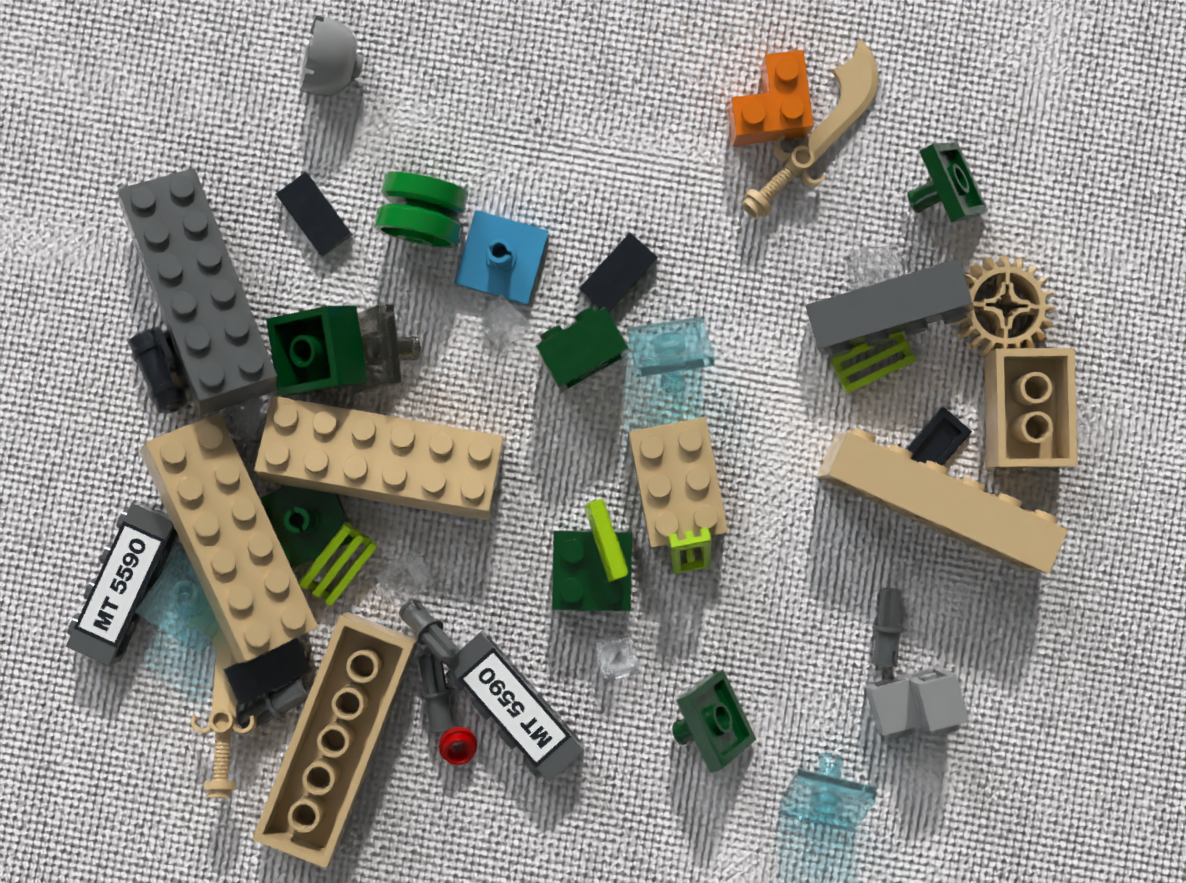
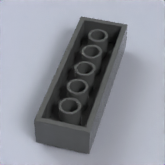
M195 168L117 189L122 214L200 416L275 392L277 374Z

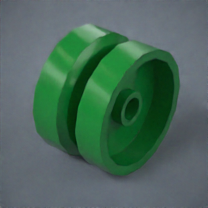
M401 171L385 173L381 194L393 204H386L377 208L374 228L383 234L416 244L440 248L458 247L461 226L451 217L465 213L469 195L468 191L456 184L431 176Z

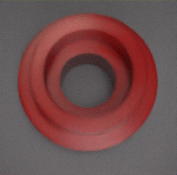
M464 727L451 728L444 732L439 739V753L443 759L452 765H464L473 758L477 750L476 736L471 730Z

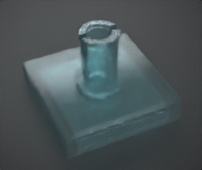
M702 316L626 328L636 378L661 374L662 389L667 393L681 392L686 388L684 370L715 366L713 349Z
M180 548L137 607L135 613L200 655H203L221 627L185 549Z
M831 752L821 753L818 758V773L798 768L780 799L778 814L854 832L874 805L877 787L841 779L843 757L836 754L834 762H831Z

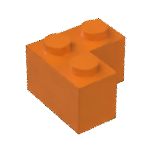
M804 49L765 54L760 66L763 93L731 97L727 110L732 147L777 141L782 135H785V140L808 137L814 126Z

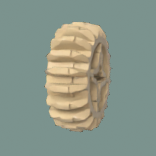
M1003 255L998 258L997 264L992 257H988L983 260L982 266L975 263L969 267L971 275L965 273L964 275L973 302V311L966 312L968 316L966 319L951 323V325L961 323L963 326V330L956 334L958 339L968 335L971 337L967 344V349L973 350L981 344L980 356L985 358L994 349L1034 348L1033 341H1044L1046 336L1041 329H1048L1053 325V322L1044 317V315L1054 313L1056 307L1047 305L1045 300L1054 296L1053 291H1042L1041 286L1046 284L1047 278L1041 277L1037 280L1033 278L1037 266L1032 265L1023 271V259L1018 258L1014 260L1010 266L1008 256ZM996 278L995 287L991 288L990 298L974 301L980 285L985 280ZM1013 283L1021 289L1027 300H1022L1016 296ZM1001 301V306L1014 310L1003 314L1001 309L989 306ZM976 315L983 316L988 320L990 332L994 333V335L988 333L979 324ZM1022 315H1028V320L1023 330L1016 337L1008 338V330L1012 328L1013 319Z

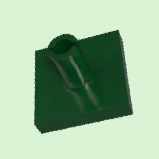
M958 142L931 144L919 151L932 180L907 192L909 203L916 213H920L941 201L951 223L976 218L988 212Z
M286 486L259 498L291 568L319 557L345 522L350 524L338 494ZM348 534L338 548L349 544L354 537Z
M723 669L711 673L676 699L684 719L673 723V736L681 745L695 740L710 773L725 768L756 740Z

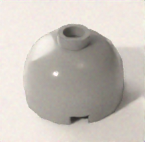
M316 14L310 30L313 38H310L309 44L306 46L299 91L313 95L330 96L344 90L351 77L359 78L363 64V55L357 54V41L350 29L339 21Z

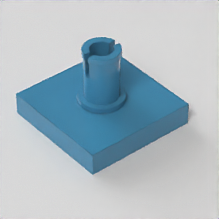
M475 210L454 284L528 306L549 237V231Z

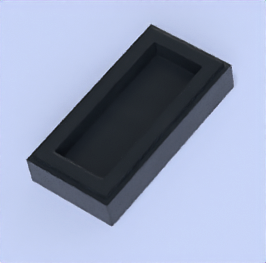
M307 172L276 193V196L322 257L353 235Z
M629 232L578 289L599 309L606 307L610 313L658 260V257Z
M941 407L905 449L913 453L911 460L923 463L929 460L943 466L972 431L945 407Z
M295 638L247 662L236 663L223 669V672L238 705H241L312 672V669L298 638Z

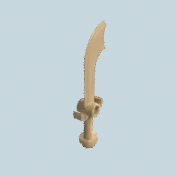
M863 40L857 41L854 55L847 63L831 70L840 88V98L835 110L791 153H785L780 148V144L785 140V135L779 137L773 147L775 157L781 161H786V163L761 191L758 192L750 189L744 195L745 200L742 202V207L752 218L758 220L761 216L766 217L772 211L769 202L793 177L800 176L802 183L809 188L819 186L825 179L826 175L823 174L818 180L811 179L808 176V169L869 108L876 95L878 68L871 50Z
M190 582L188 588L193 595L194 611L187 627L204 632L211 639L216 654L212 713L209 717V726L201 729L198 725L199 717L195 715L191 717V726L196 732L208 734L215 731L216 747H214L215 759L213 760L215 762L213 763V766H215L213 770L215 771H213L214 775L212 776L214 779L212 781H204L203 790H207V798H231L232 790H236V782L228 781L227 779L231 733L234 731L241 734L252 732L257 725V719L252 715L249 717L250 724L247 728L240 729L238 727V717L236 715L237 701L223 672V669L237 662L200 582Z

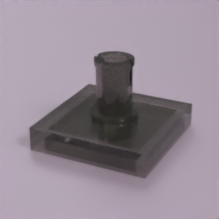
M379 304L359 312L358 319L368 383L353 385L354 393H368L402 383L399 360H417L421 352L419 339L416 336L397 337L394 304Z

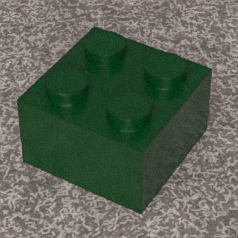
M326 305L266 319L272 361L277 374L276 387L278 396L309 394L368 383L356 305Z
M591 306L574 316L576 321L573 325L562 330L560 325H557L539 336L541 342L536 345V348L561 393L627 356L629 347L606 307L596 310L595 306Z
M554 530L552 610L631 611L632 532L615 531L628 573L623 578L609 582L592 531Z

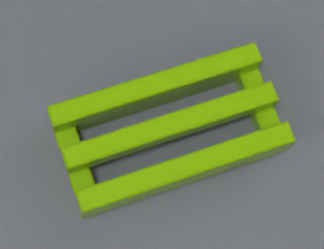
M903 331L889 335L890 339H895L897 345L849 368L843 369L841 363L875 346L868 347L865 342L853 348L852 352L830 359L846 394L917 361L915 354H912L909 348L911 346L908 340H905L902 334L904 333ZM901 351L903 359L850 384L848 376Z
M601 498L588 502L584 509L608 581L611 582L627 576L628 570L605 501Z
M345 522L302 577L299 586L305 590L306 588L310 589L313 595L318 598L322 597L325 599V603L332 606L375 551L377 542L348 522ZM349 534L354 537L319 583L314 581L313 579ZM361 543L364 544V548L330 591L326 589Z
M708 527L700 529L699 537H694L692 530L685 531L684 540H678L677 533L669 535L673 573L680 574L710 568L711 538ZM701 547L702 560L695 561L694 548ZM681 550H685L687 563L681 564Z

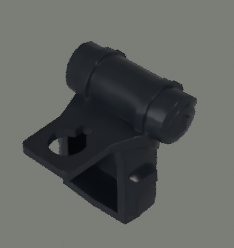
M156 326L154 330L149 329L137 333L128 343L132 350V358L138 364L150 392V400L155 404L160 414L174 413L180 410L188 401L184 390L189 389V385L168 330L162 332L161 327Z

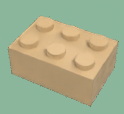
M1075 348L992 350L988 357L984 358L986 468L1078 466Z
M706 417L629 431L628 437L649 546L656 547L669 544V535L677 533L678 540H684L685 531L690 530L693 531L694 537H699L700 529L706 527L709 529L710 536L728 533Z

